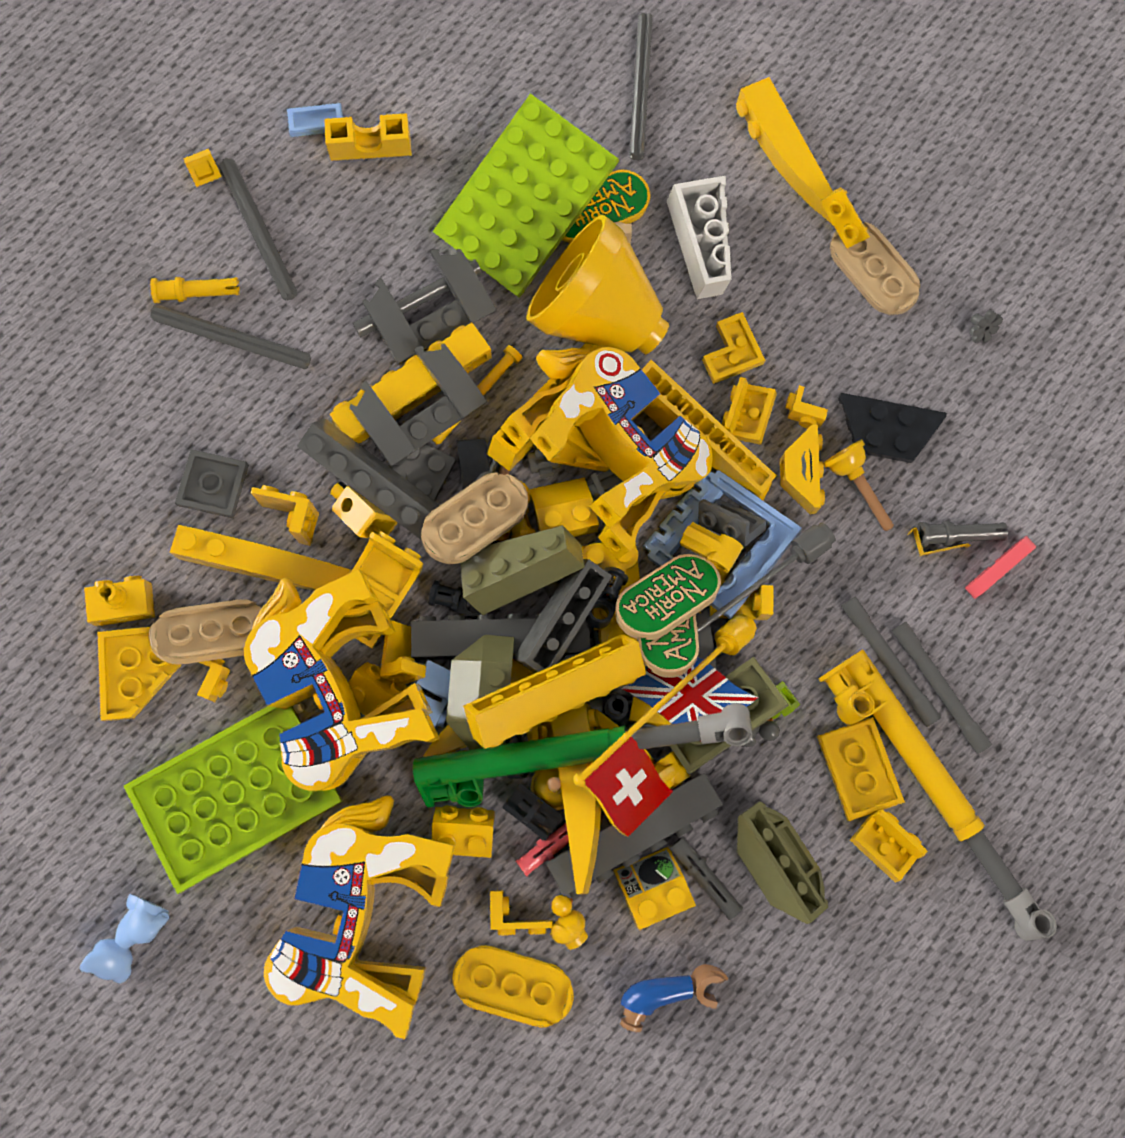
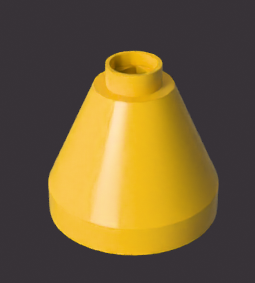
M600 215L587 224L562 252L537 289L526 315L527 321L546 335L601 347H613L628 353L638 349L645 355L652 352L658 346L669 328V323L661 317L663 307L623 229L605 215Z

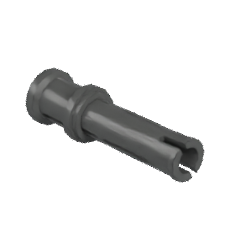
M943 521L941 524L919 522L917 525L922 547H927L928 544L951 546L954 542L1005 541L1008 536V531H1002V529H1007L1005 522L954 525L950 521Z

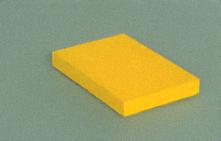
M873 717L817 736L847 821L905 803Z

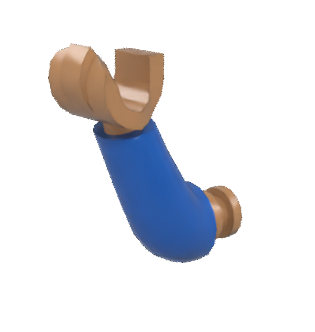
M704 964L698 966L691 976L663 977L637 982L631 985L622 996L621 1004L625 1007L623 1014L626 1018H621L620 1025L629 1031L641 1032L643 1025L640 1022H644L646 1016L653 1015L655 1009L674 1002L691 999L693 995L697 997L701 1004L716 1009L718 1004L716 998L712 994L705 993L704 990L711 983L721 984L729 978L722 969Z

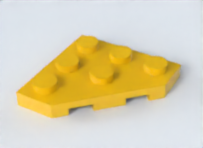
M150 627L98 632L101 721L134 719L182 665L167 663L154 654L149 640Z

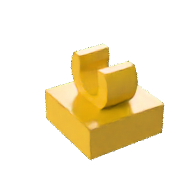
M209 149L183 158L196 187L222 177Z

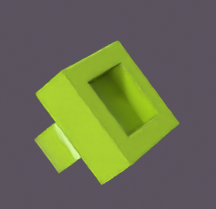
M782 681L775 687L789 706L773 716L772 719L778 718L781 714L785 718L801 705Z

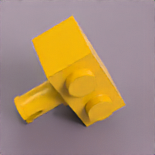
M128 576L124 578V582L113 583L110 580L97 581L94 583V586L84 588L87 622L96 627L155 618L152 583L142 579V576Z

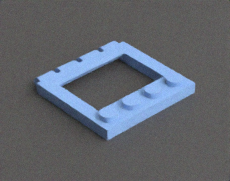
M720 470L715 474L710 471L704 479L695 483L694 486L700 490L699 493L691 488L676 505L683 513L680 514L676 510H672L659 525V529L665 533L664 536L655 531L642 546L649 552L647 555L648 559L658 567L674 558L672 557L681 546L680 541L687 526L692 522L698 524L699 502L705 499L714 503L723 494L751 514L766 520V524L769 527L724 581L716 599L710 604L716 610L721 609L768 574L790 547L791 541L802 531L799 525ZM751 594L723 615L731 619Z

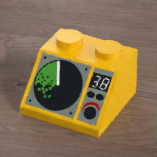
M669 847L642 857L626 868L621 866L613 870L638 930L696 906L684 875Z

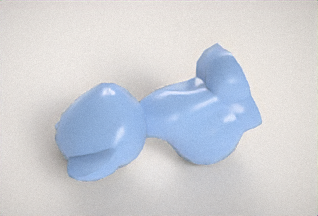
M129 894L126 903L128 912L117 927L115 939L98 941L92 952L82 961L80 970L86 973H93L98 978L104 980H113L119 984L125 982L131 975V964L133 961L129 947L134 944L150 943L170 919L168 910L143 898Z

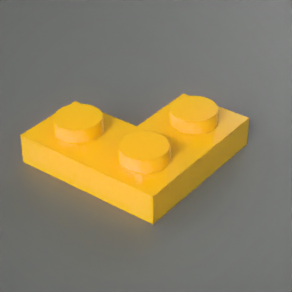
M743 312L717 322L716 328L725 348L704 355L702 358V362L713 384L761 366L766 361Z

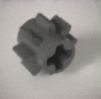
M533 444L534 452L527 453L531 473L539 472L540 479L553 477V469L560 468L559 464L548 461L544 454Z

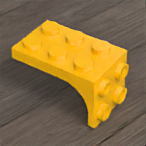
M372 532L362 555L351 572L359 569L366 574L377 600L385 606L391 620L421 573L423 563L420 561L421 556L407 547L404 551L394 544L396 541L386 533L380 532L377 535ZM359 604V605L353 606V607L350 608V609H355V608H358V607H361V606H364V605H367V604ZM365 635L355 639L373 649L381 635Z

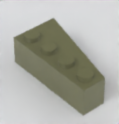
M563 525L490 544L468 560L460 563L463 598L482 615L496 610L585 568L581 544Z

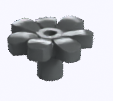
M993 310L987 311L985 316H981L978 313L973 315L971 323L975 326L969 332L972 335L971 340L974 343H978L981 340L985 343L991 340V333H997L1000 328L998 325L1003 322V318L999 314L996 315Z

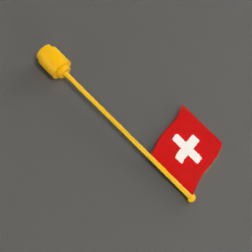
M740 614L739 616H733L715 633L714 637L717 648L582 774L574 776L573 781L575 785L584 786L597 799L611 824L621 834L629 837L673 792L660 778L648 754L643 749L638 748L637 742L632 735L721 652L728 655H736L754 638L757 627L754 620L748 615Z

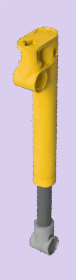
M862 649L819 677V681H825L835 695L834 700L838 705L837 714L842 722L853 725L873 714L949 827L953 828V833L958 840H965L1004 896L1003 903L1015 919L1014 926L1017 935L1025 941L1052 937L1057 929L1054 916L1047 910H1041L1027 888H1021L983 833L984 823L978 815H975V810L865 651Z

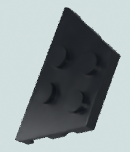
M840 393L838 397L846 416L845 421L848 430L853 437V443L863 440L865 444L863 448L866 455L912 463L947 417L945 412L847 393Z

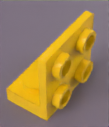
M262 485L261 489L252 487L251 494L262 507L289 512L287 518L289 532L299 544L311 546L319 512L313 503L307 499L308 496L291 491L290 495L279 493V489L267 485Z

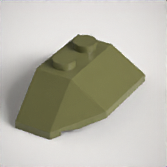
M483 635L451 661L446 722L469 750L483 747L472 737L463 705L510 685L514 637Z
M761 801L739 815L737 853L770 905L806 924L813 922L829 908L827 899H825L821 869L788 818L774 809L766 807V804Z

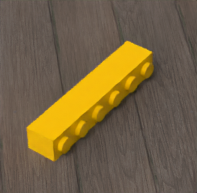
M472 322L467 326L461 325L457 327L450 337L443 341L438 340L428 348V351L441 350V344H445L467 374L492 358L490 346ZM417 355L409 358L404 366L397 371L392 370L384 374L381 381L371 387L395 421L441 391ZM360 390L357 396L350 401H343L336 405L333 412L330 413L336 427L358 444L368 439L369 436L349 407L351 404L357 407L365 393L363 390Z
M622 634L463 705L473 739L485 749L499 746L504 740L514 735L527 733L532 727L542 722L553 721L558 715L570 709H578L587 701L596 697H604L611 690L622 685L634 683L637 678L646 675L639 642Z

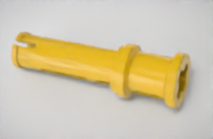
M181 277L165 281L151 278L150 282L151 295L155 304L160 303L161 300L184 302L188 297L240 295L239 287H232L239 284L238 277L185 281Z

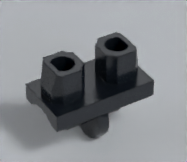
M521 783L502 806L504 810L545 841L563 818L562 814Z

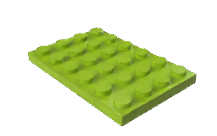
M530 93L432 232L454 249H461L465 257L470 261L475 259L484 272L520 298L618 164L619 159Z
M267 706L123 785L177 894H181L343 802L336 788L327 791L304 790L294 785L285 775L282 767L279 734L301 724L293 706L287 709Z

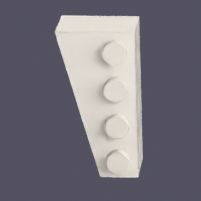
M726 176L674 184L667 199V205L697 299L722 295L731 281L730 246H728L727 238L729 227L728 222H726Z

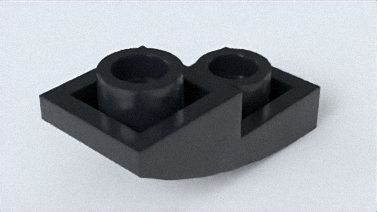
M485 438L456 440L462 490L474 483L481 473L489 472L490 470Z

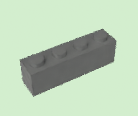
M584 559L585 568L563 577L513 657L515 661L533 673L542 671L560 661L612 575L591 560Z

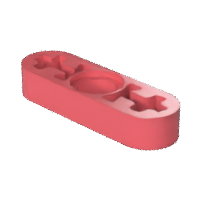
M1027 536L1023 537L995 561V564L985 569L971 581L965 589L976 599L1037 546Z

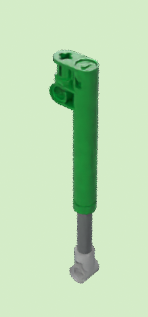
M733 703L724 707L721 713L698 716L696 721L638 729L632 737L637 742L638 748L649 749L702 741V744L725 741L732 746H742L751 741L753 734L749 709L743 704ZM626 726L614 727L611 730L607 728L504 744L486 749L478 748L419 757L413 761L414 781L428 808L434 807L435 802L451 800L452 803L458 802L462 806L474 807L478 806L483 800L484 779L593 763L624 735L627 729Z

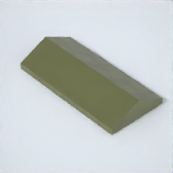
M754 657L725 676L735 686L751 695L759 697V699L747 707L750 712L752 731L789 706ZM696 741L670 745L688 774H691L731 746L725 741L702 744V742Z

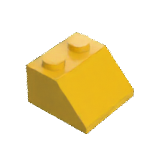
M585 477L529 489L539 531L562 525L573 537L598 531L599 522L597 514L590 507L593 503V498Z

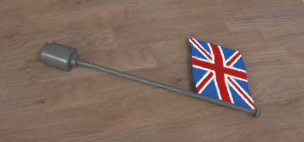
M824 523L814 524L791 541L793 548L790 549L792 556L697 626L698 633L795 560L799 563L804 561L806 564H811L831 549L832 543L836 541V538L830 528ZM697 657V661L688 669V672L671 678L651 672L652 669L646 665V675L637 678L632 684L615 688V691L618 693L625 691L653 708L694 670L703 659ZM708 664L671 698L658 713L671 724L696 721L698 716L721 713L724 707L733 703L743 704L748 707L759 697L751 695L735 686L713 666Z

